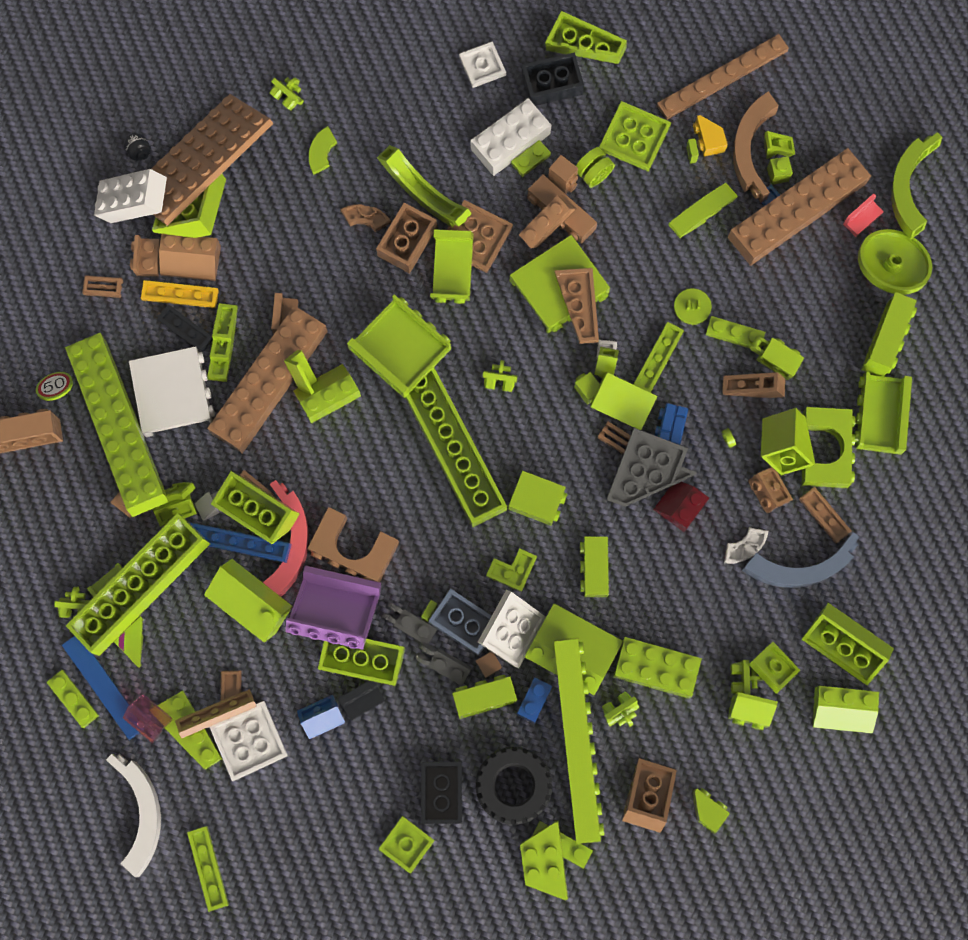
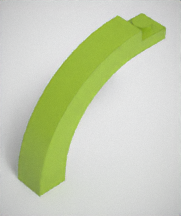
M938 132L933 136L929 135L923 142L917 138L900 158L894 174L891 189L892 208L899 226L910 240L923 231L927 220L921 215L913 202L910 192V177L916 166L940 146L942 136Z
M389 145L377 157L388 173L416 202L451 227L455 225L460 226L472 214L468 208L451 201L430 185L414 169L398 148Z

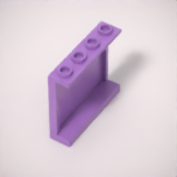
M305 566L303 581L290 617L286 619V632L363 650L380 597L381 583Z

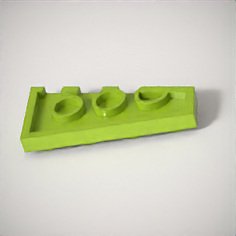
M182 690L149 710V713L203 769H207L222 760V757L206 729L184 738L180 737L175 720L196 712L186 693Z

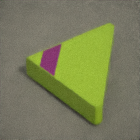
M141 616L114 641L138 668L142 666L141 654L144 619Z

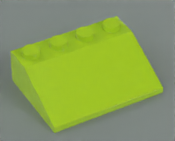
M221 174L168 226L155 217L152 231L154 233L191 238L211 235L226 182L224 175Z
M554 603L529 647L525 658L558 675L554 641L579 638V642H583L584 654H581V661L586 664V674H583L584 682H588L589 693L595 695L623 640Z

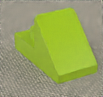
M769 131L765 132L764 148L766 159L777 154L789 157L795 155L793 137Z

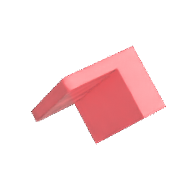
M872 194L854 210L843 224L855 237L862 233L884 212L874 202L875 194Z

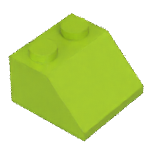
M737 692L732 695L728 719H732V723L744 726V723L752 724L754 729L763 730L764 727H770L778 701Z

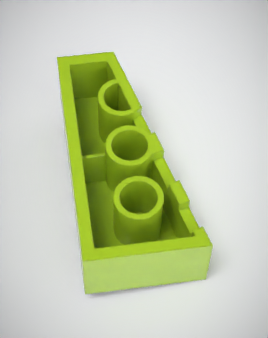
M561 11L545 42L546 51L562 54L575 52L578 57L619 64L626 50L627 40Z

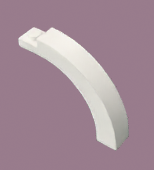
M111 754L106 761L118 770L131 785L137 798L140 815L136 840L128 855L121 862V865L134 877H140L151 861L159 840L161 829L159 800L150 778L137 762L131 761L127 765L128 761L121 754H118V756Z

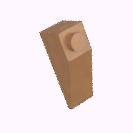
M778 372L724 376L723 395L759 398L785 397V378Z

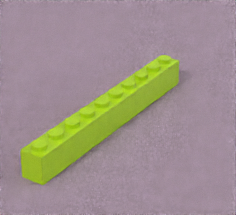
M579 638L555 640L554 647L576 844L601 842V836L605 835L604 824L599 822V815H602L601 803H597V795H600L599 783H595L594 775H598L597 763H593L592 755H595V744L590 742V735L593 734L592 722H588L587 715L591 714L590 702H586L585 694H589L588 682H584L583 674H586V664L581 661V654H584L583 642H579Z

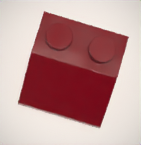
M681 481L670 486L653 510L685 532L707 503L709 497L694 486Z

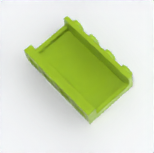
M868 371L863 376H860L859 388H861V395L859 394L857 398V406H860L855 419V424H858V430L854 433L856 449L900 455L906 451L912 377L904 376L902 379L876 376L870 375Z

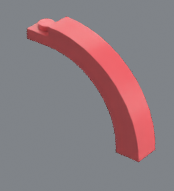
M275 480L270 486L279 499L300 513L291 528L290 544L292 545L287 563L282 562L279 568L263 582L281 597L289 590L302 571L309 547V527L305 511L295 492L292 491L287 495L289 491L283 483L279 485Z

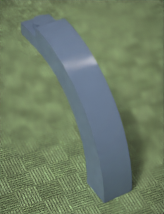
M853 532L831 558L811 567L790 568L780 566L756 553L742 571L758 581L777 587L799 588L817 584L839 572L854 558L849 552L852 553L858 546L856 541L859 536Z

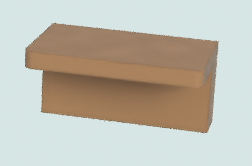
M275 293L271 327L273 334L294 306L298 307V299L284 298L282 293Z

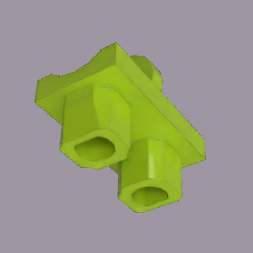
M287 77L284 80L287 86L276 78L271 81L274 86L269 93L278 100L285 93L287 97L282 104L287 109L292 110L297 104H303L304 100L293 92L294 90L297 93L301 91V88L298 86L299 79L295 77L290 80Z
M501 360L500 365L492 364V370H498L499 373L483 372L485 388L495 389L496 380H503L502 391L512 392L518 375L504 374L503 371L511 372V367L504 366L505 360Z
M73 587L72 592H65V597L68 598L60 597L59 601H55V607H58L59 617L70 618L72 609H78V614L90 600H83L86 598V593H80L79 587Z
M742 660L730 665L731 675H741V682L731 683L732 694L740 692L751 695L750 681L752 689H758L757 681H763V679L757 676L753 669H751L750 676L749 660Z
M627 692L617 697L621 703L620 706L615 708L611 702L602 706L609 727L615 723H618L619 726L627 723L631 727L633 725L631 719L637 716L634 711L639 709L637 699L631 697Z

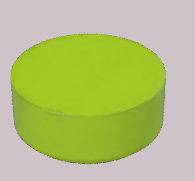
M730 429L722 430L721 433L726 445L729 448L736 446Z

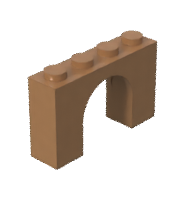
M328 507L308 547L309 552H311L310 556L318 560L324 558L329 561V565L337 569L341 566L346 569V573L354 577L360 575L364 577L363 579L380 582L397 549L399 541L380 532L372 550L367 556L358 560L347 559L337 549V540L347 521V517Z

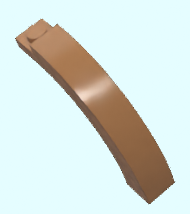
M769 91L758 98L744 114L736 133L733 148L734 169L744 192L751 189L754 198H758L761 203L768 199L770 192L755 171L750 151L751 140L757 129L767 119L777 113L779 105Z

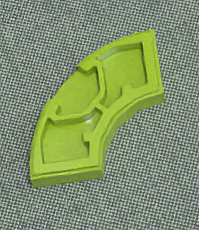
M328 126L316 135L310 146L309 164L313 175L330 167L328 154L331 148L337 144V141Z
M182 482L172 484L173 487L165 489V492L170 502L184 500L196 488L194 483Z

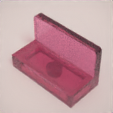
M141 695L129 705L123 716L125 721L151 743L158 739L162 729L172 721V718L145 695Z

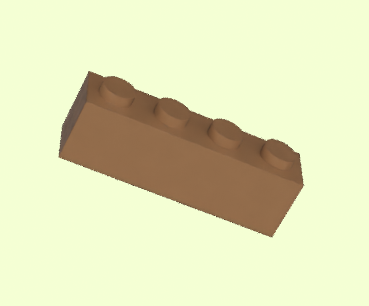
M542 175L528 188V200L533 205L537 204L542 211L557 195H565L575 206L576 210L559 228L566 230L569 236L572 235L576 241L582 244L596 230L597 222L545 175Z

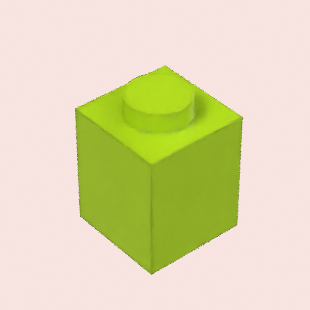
M789 156L770 159L767 171L772 185L789 182L793 174Z
M600 347L594 375H598L601 378L604 377L606 372L614 375L619 350Z
M591 372L578 376L575 379L574 388L587 405L592 402L600 385Z

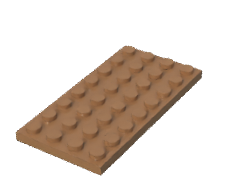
M231 94L225 97L217 107L211 110L195 128L186 134L176 146L172 147L151 169L167 177L162 212L152 215L168 226L273 125L271 119Z

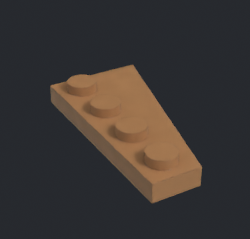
M593 268L555 270V276L579 344L598 343L599 335Z

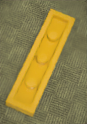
M144 280L141 299L143 301L216 308L219 290L212 287Z

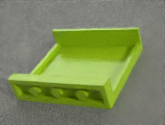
M572 235L510 274L511 284L517 286L547 328V333L551 331L556 332L562 328L563 323L571 322L555 276V270L593 268L595 302L605 300L609 296L610 291L607 282Z
M394 294L392 296L393 301L355 340L351 338L347 345L350 351L405 398L451 350V341L446 335H440L431 322L428 321L426 323L416 309H410L408 307L409 304L404 298H398Z

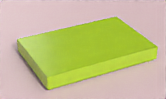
M606 372L590 407L641 430L657 396Z

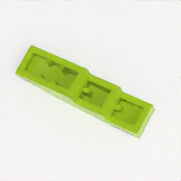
M724 183L669 222L668 225L681 238L704 224L708 218L720 212L724 206L733 202L737 198V194L727 183Z
M220 303L218 305L212 334L213 343L210 352L211 361L207 375L208 380L227 382L235 336L237 305Z

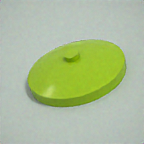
M892 229L875 231L865 238L859 248L858 263L862 273L873 285L883 291L892 294L897 292L902 295L915 293L925 286L932 274V260L928 251L917 239L912 238L910 240L904 232Z

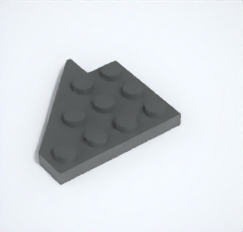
M633 428L606 500L625 507L696 475L697 472L682 467L688 448Z

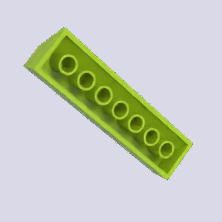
M177 513L82 608L66 627L90 653L100 656L210 543L198 530Z

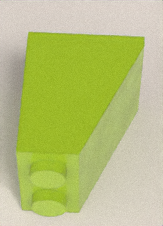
M797 408L762 419L761 457L780 475L815 465L806 417Z

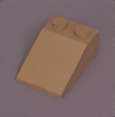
M639 758L625 803L622 821L660 833L667 823L677 770Z

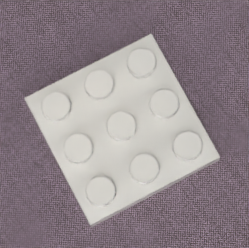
M506 590L478 643L519 669L546 617L514 593Z
M265 701L256 704L257 707L249 711L240 713L210 727L232 781L288 756Z

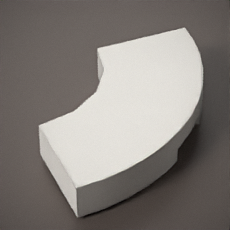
M749 528L746 536L741 541L727 543L724 563H740L753 557L764 545L768 531Z

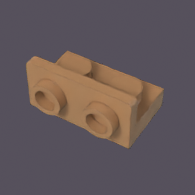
M135 235V240L131 243V250L134 252L133 259L130 260V268L136 276L159 277L160 239H141L139 235Z
M773 467L757 473L748 480L751 489L766 513L793 500L778 472Z

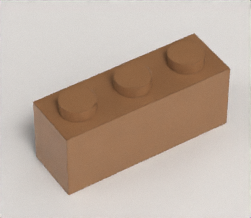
M557 195L529 223L519 236L530 248H538L576 210L575 206L565 195Z

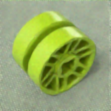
M596 147L584 155L576 167L578 168V175L581 178L584 177V182L592 188L608 177L613 171L615 164L609 157H606V154L600 147Z

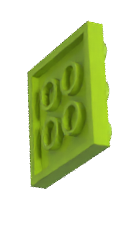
M621 101L599 147L604 153L649 172L671 126V122Z

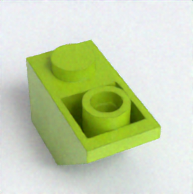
M703 788L700 790L694 789L692 793L697 821L712 833H717L730 814L726 811L728 807L720 801L714 802L710 799L711 794Z

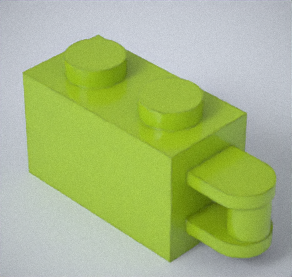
M756 336L750 346V349L759 355L756 360L775 373L778 372L786 380L794 377L804 360L800 352L796 349L788 348L778 338H771L767 341L760 336Z

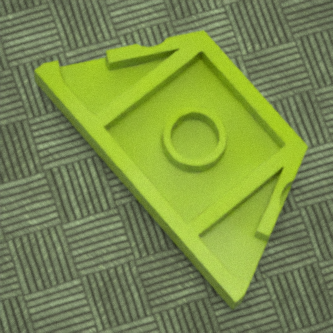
M554 821L550 826L540 830L520 844L525 885L560 899L568 900L559 821Z

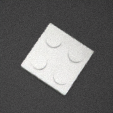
M493 41L459 54L460 61L472 88L506 76L505 68Z

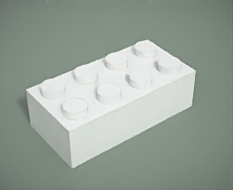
M528 98L471 140V150L494 176L538 140L542 141L549 136L551 124Z
M147 169L100 180L94 216L114 223L161 213L167 177Z

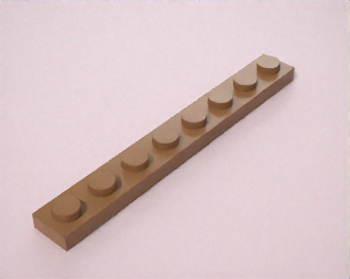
M778 34L657 103V107L664 118L668 120L788 52L789 47Z

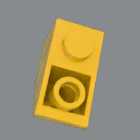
M701 115L697 116L695 123H693V130L695 134H698L699 151H702L704 157L724 153L727 148V141L723 128Z

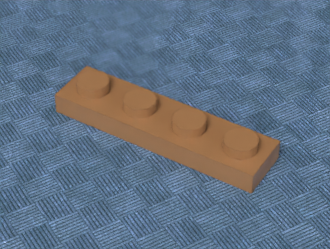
M249 689L177 719L175 723L180 737L184 738L257 706Z

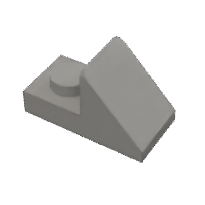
M218 491L213 494L207 492L195 503L203 521L222 512L211 505Z

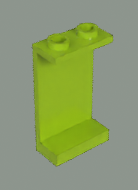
M434 230V238L436 239L433 293H430V297L435 299L436 303H446V300H454L456 304H465V301H470L474 235L472 231Z

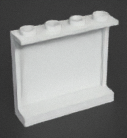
M197 347L129 361L141 430L145 437L153 436V432L209 421L210 423L213 421L212 417L215 416L213 405L210 406L209 404L211 392L209 387L206 388L205 381H208L207 372L202 368L204 356L202 352L198 351Z

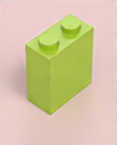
M522 471L508 510L552 526L553 521L557 522L561 511L558 510L560 503L564 504L567 493H564L566 487Z

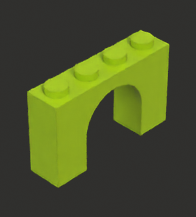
M806 407L803 415L806 417L808 430L824 431L832 434L840 445V456L833 463H815L814 466L802 469V486L848 488L855 480V472L852 471V464L855 462V453H852V446L855 444V434H852V427L855 426V416H852V409Z

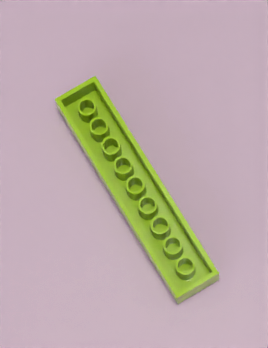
M95 334L65 347L126 510L134 517L169 502L116 364L102 334Z
M433 368L405 399L473 528L507 511V505L435 368Z

